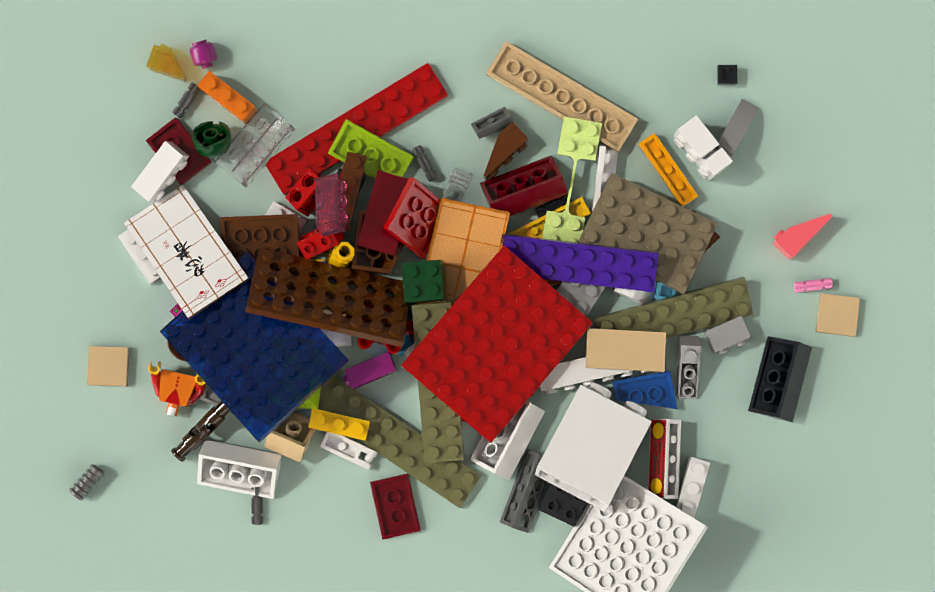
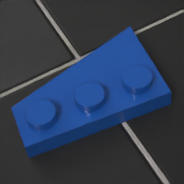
M670 371L612 381L616 401H630L636 404L677 409Z

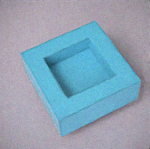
M659 282L656 283L655 299H663L676 294V290Z

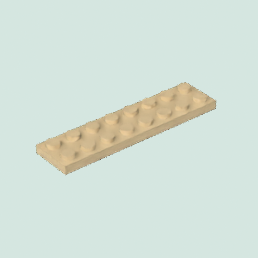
M505 41L486 73L488 77L561 120L565 116L602 123L599 142L617 152L620 151L638 121V118Z

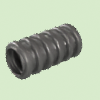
M91 464V468L86 470L87 473H83L82 478L78 479V483H74V487L69 489L70 493L78 500H83V496H87L88 491L92 490V486L95 487L97 485L96 482L101 480L100 477L105 476L104 472L95 464Z

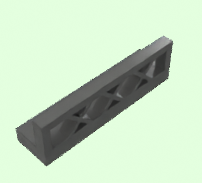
M529 449L526 450L500 523L526 533L529 532L547 481L535 475L536 468L543 454ZM539 479V486L535 489L534 483ZM532 497L533 502L531 506L528 507L527 502ZM525 516L524 526H519L521 518Z

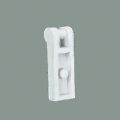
M330 432L326 433L320 446L368 470L371 469L373 458H376L378 454L373 449L345 436ZM361 451L366 453L364 460L359 459Z

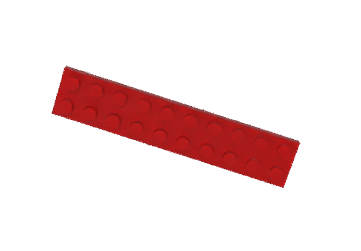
M426 63L264 161V164L283 195H286L309 168L321 174L341 162V160L328 154V151L346 119L380 138L448 97V94L429 63Z

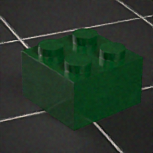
M430 260L402 263L405 303L417 304L447 301L444 261Z

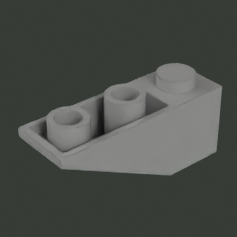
M679 336L678 399H697L701 355L699 336Z

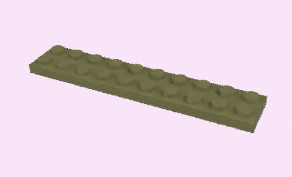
M323 369L322 374L327 376V381L321 382L318 409L370 421L366 441L360 440L361 442L458 508H461L482 475L459 460L424 463L423 438L420 433Z

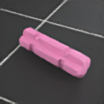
M831 278L794 283V291L796 293L803 292L804 290L814 291L833 287Z

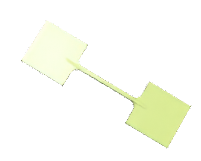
M564 116L557 154L573 158L572 176L566 209L562 213L547 211L542 238L578 242L583 232L585 217L569 213L576 165L580 159L596 161L602 123Z

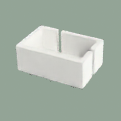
M697 115L681 126L674 134L675 144L680 149L683 148L685 150L687 159L690 163L696 164L699 168L698 173L703 179L707 178L710 181L733 162L723 148H720L718 151L714 150L719 143Z

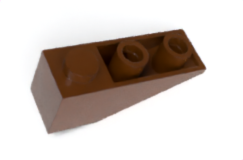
M514 122L498 134L483 175L485 180L487 178H494L499 173L498 168L502 165L507 166L514 159L512 156L517 151L521 153L527 148L528 138Z

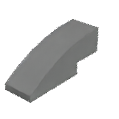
M741 99L718 140L719 145L715 148L718 150L723 148L728 156L732 157L759 108Z

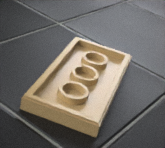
M588 328L585 368L664 372L666 332Z

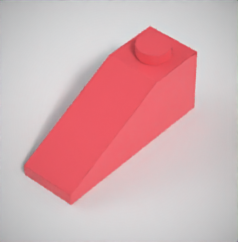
M827 214L790 227L785 231L781 229L774 236L776 240L772 244L790 260L833 216Z

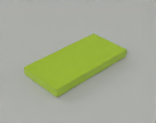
M347 119L328 151V154L344 163L347 152L366 155L367 160L363 173L374 179L378 170L403 177L414 158L409 153Z

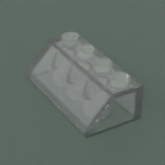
M263 104L231 141L228 151L219 156L214 162L246 188L259 171L266 166L270 158L278 152L281 145L290 138L295 128L284 117Z

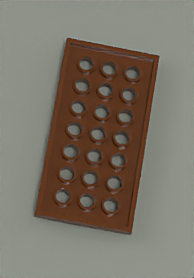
M259 248L245 312L402 347L409 304L404 302L403 280L351 270L346 267L338 268L329 263L311 259L306 260L302 257ZM271 267H276L279 271H273ZM294 271L297 272L299 275L295 276L292 275L290 272ZM309 276H315L318 279L313 280ZM329 280H333L337 282V284H331L329 283ZM267 282H274L276 286H271ZM348 285H354L356 288H349ZM287 286H293L296 290H289ZM367 289H372L375 293H370ZM310 290L313 291L315 294L310 295L306 291ZM386 293H390L394 297H388ZM326 295H332L335 299H329ZM264 297H271L273 301H268ZM346 299H350V300H352L354 303L350 304V303H347L345 300H346ZM284 301H290L293 305H286ZM364 304H371L373 308H368ZM308 305L312 307V310H307L303 306ZM383 308H389L392 312H386ZM323 310H329L332 314H326ZM343 314H348L351 318L347 319L343 317ZM362 319H368L371 323H365ZM381 323H387L390 327H384Z

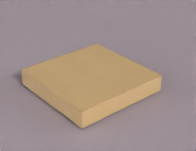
M820 293L816 332L856 337L860 298Z
M89 346L87 385L127 386L129 348Z

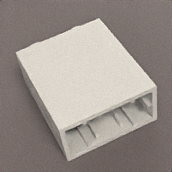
M591 383L589 388L580 385L541 458L535 475L605 512L652 421L645 418L647 411L640 405L626 401L623 407L610 400L612 393L599 384Z

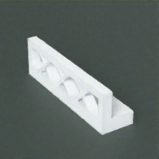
M600 146L598 150L591 214L611 173L616 174L618 152L606 149V146Z

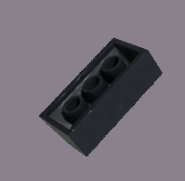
M767 336L748 409L749 412L793 423L812 351L811 346L798 341Z

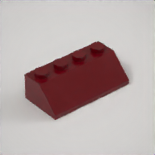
M552 156L545 157L480 183L489 208L510 213L509 217L568 194L563 176Z

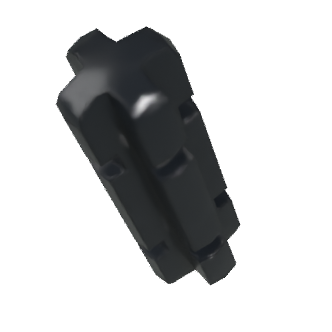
M568 194L561 196L560 199L557 198L546 203L544 207L536 208L535 212L538 218L546 215L547 211H554L566 205Z

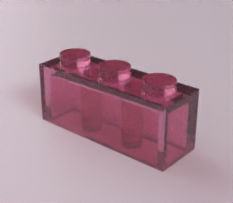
M338 173L315 178L316 226L323 236L346 231L345 223L348 222V217L345 212L347 200L344 191H347L345 181L341 180Z

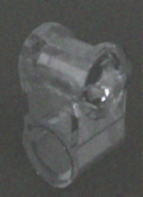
M454 167L445 190V199L451 200L448 194L454 191L458 193L459 197L452 201L461 202L473 174H467Z

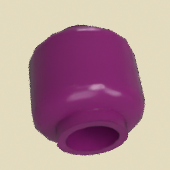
M207 39L192 43L193 47L189 49L193 64L201 66L202 69L213 66L212 62L217 60L213 43L207 42Z

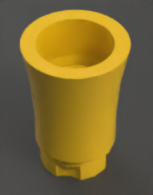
M340 242L339 245L327 250L325 255L326 263L338 268H348L354 257V247L348 242Z

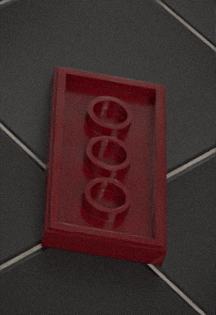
M377 171L357 246L395 256L399 240L383 227L408 181L407 178Z

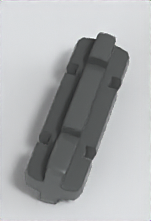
M193 82L189 85V90L185 91L181 97L178 107L176 106L173 110V114L179 118L183 117L185 109L187 110L194 100V95L200 91L197 84Z
M422 146L414 147L412 152L417 157L423 172H426L428 181L430 182L438 178L427 155L424 154Z
M255 487V495L251 498V514H253L251 523L253 525L263 524V516H261V513H263V497L258 496L259 487Z

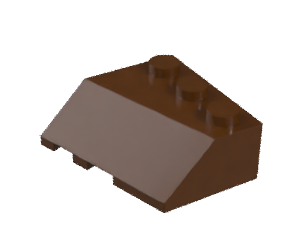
M359 210L351 270L391 274L404 244L400 241L398 242L395 256L357 246L366 211Z

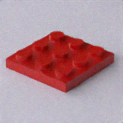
M409 177L383 228L418 257L426 258L431 247L441 200L416 178Z

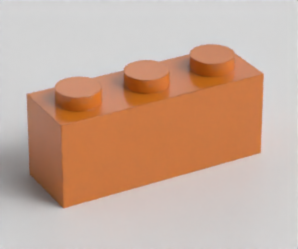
M210 71L207 72L197 85L202 92L245 125L257 111V108Z

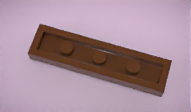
M347 152L331 222L336 220L340 229L346 232H350L367 160L366 155Z

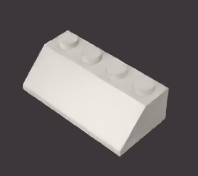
M526 401L492 443L483 436L481 437L470 461L509 481L545 411Z
M205 440L199 453L197 484L255 495V487H259L258 496L274 499L282 455Z

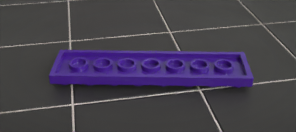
M502 234L501 243L542 279L655 292L659 252Z

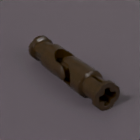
M224 395L216 407L213 406L182 438L183 441L171 450L172 454L179 461H185L186 456L192 450H196L226 419L225 416L237 407L236 403L229 396Z

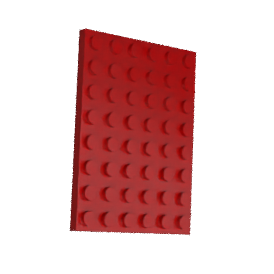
M503 245L404 360L401 366L487 441L492 443L593 322Z

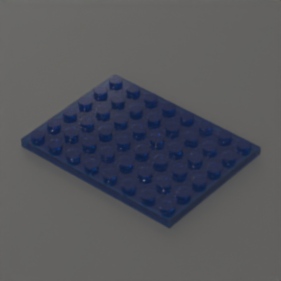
M246 252L237 260L248 277L246 280L190 317H187L182 310L160 330V333L260 443L345 365L349 359L319 328L245 312L256 260ZM267 282L271 286H276L274 282ZM264 297L268 301H273L271 297ZM284 301L286 305H293L290 301Z

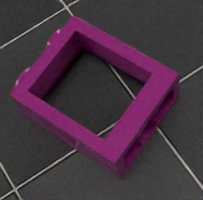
M387 352L345 369L346 374L343 375L347 386L356 389L398 371L391 354Z

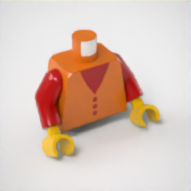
M151 361L148 371L151 373L152 385L156 396L159 397V401L168 403L167 415L177 417L179 406L189 407L203 395L209 374L202 378L200 375L201 371L196 376L161 369L160 372L162 363L158 362L157 367H154Z

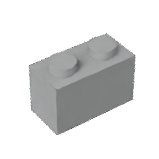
M742 316L703 332L712 353L718 352L719 355L730 351L729 347L734 344L739 347L748 343L746 339L751 337Z

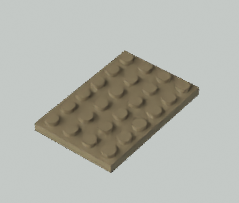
M611 173L578 243L659 252L656 281L685 294L718 223Z

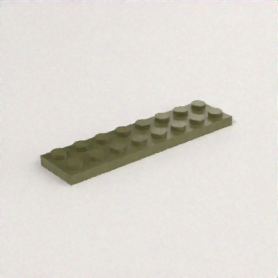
M744 277L685 292V294L681 293L597 316L593 319L596 329L666 332L667 339L722 324L739 316L744 318L754 314L746 280Z
M451 302L412 305L415 348L452 306ZM418 381L424 463L464 460L461 417Z

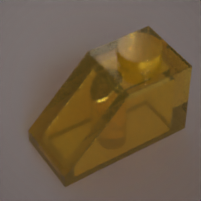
M160 44V46L154 45L146 67L156 73L186 82L187 78L176 55L171 51V47Z

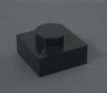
M717 65V85H737V65Z

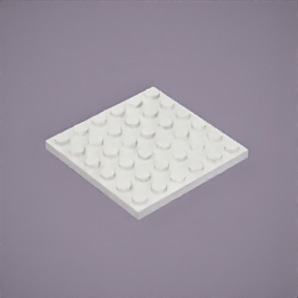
M624 476L605 512L588 503L549 568L584 592H668L708 527Z

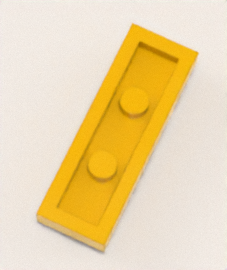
M312 409L308 428L366 441L370 421Z

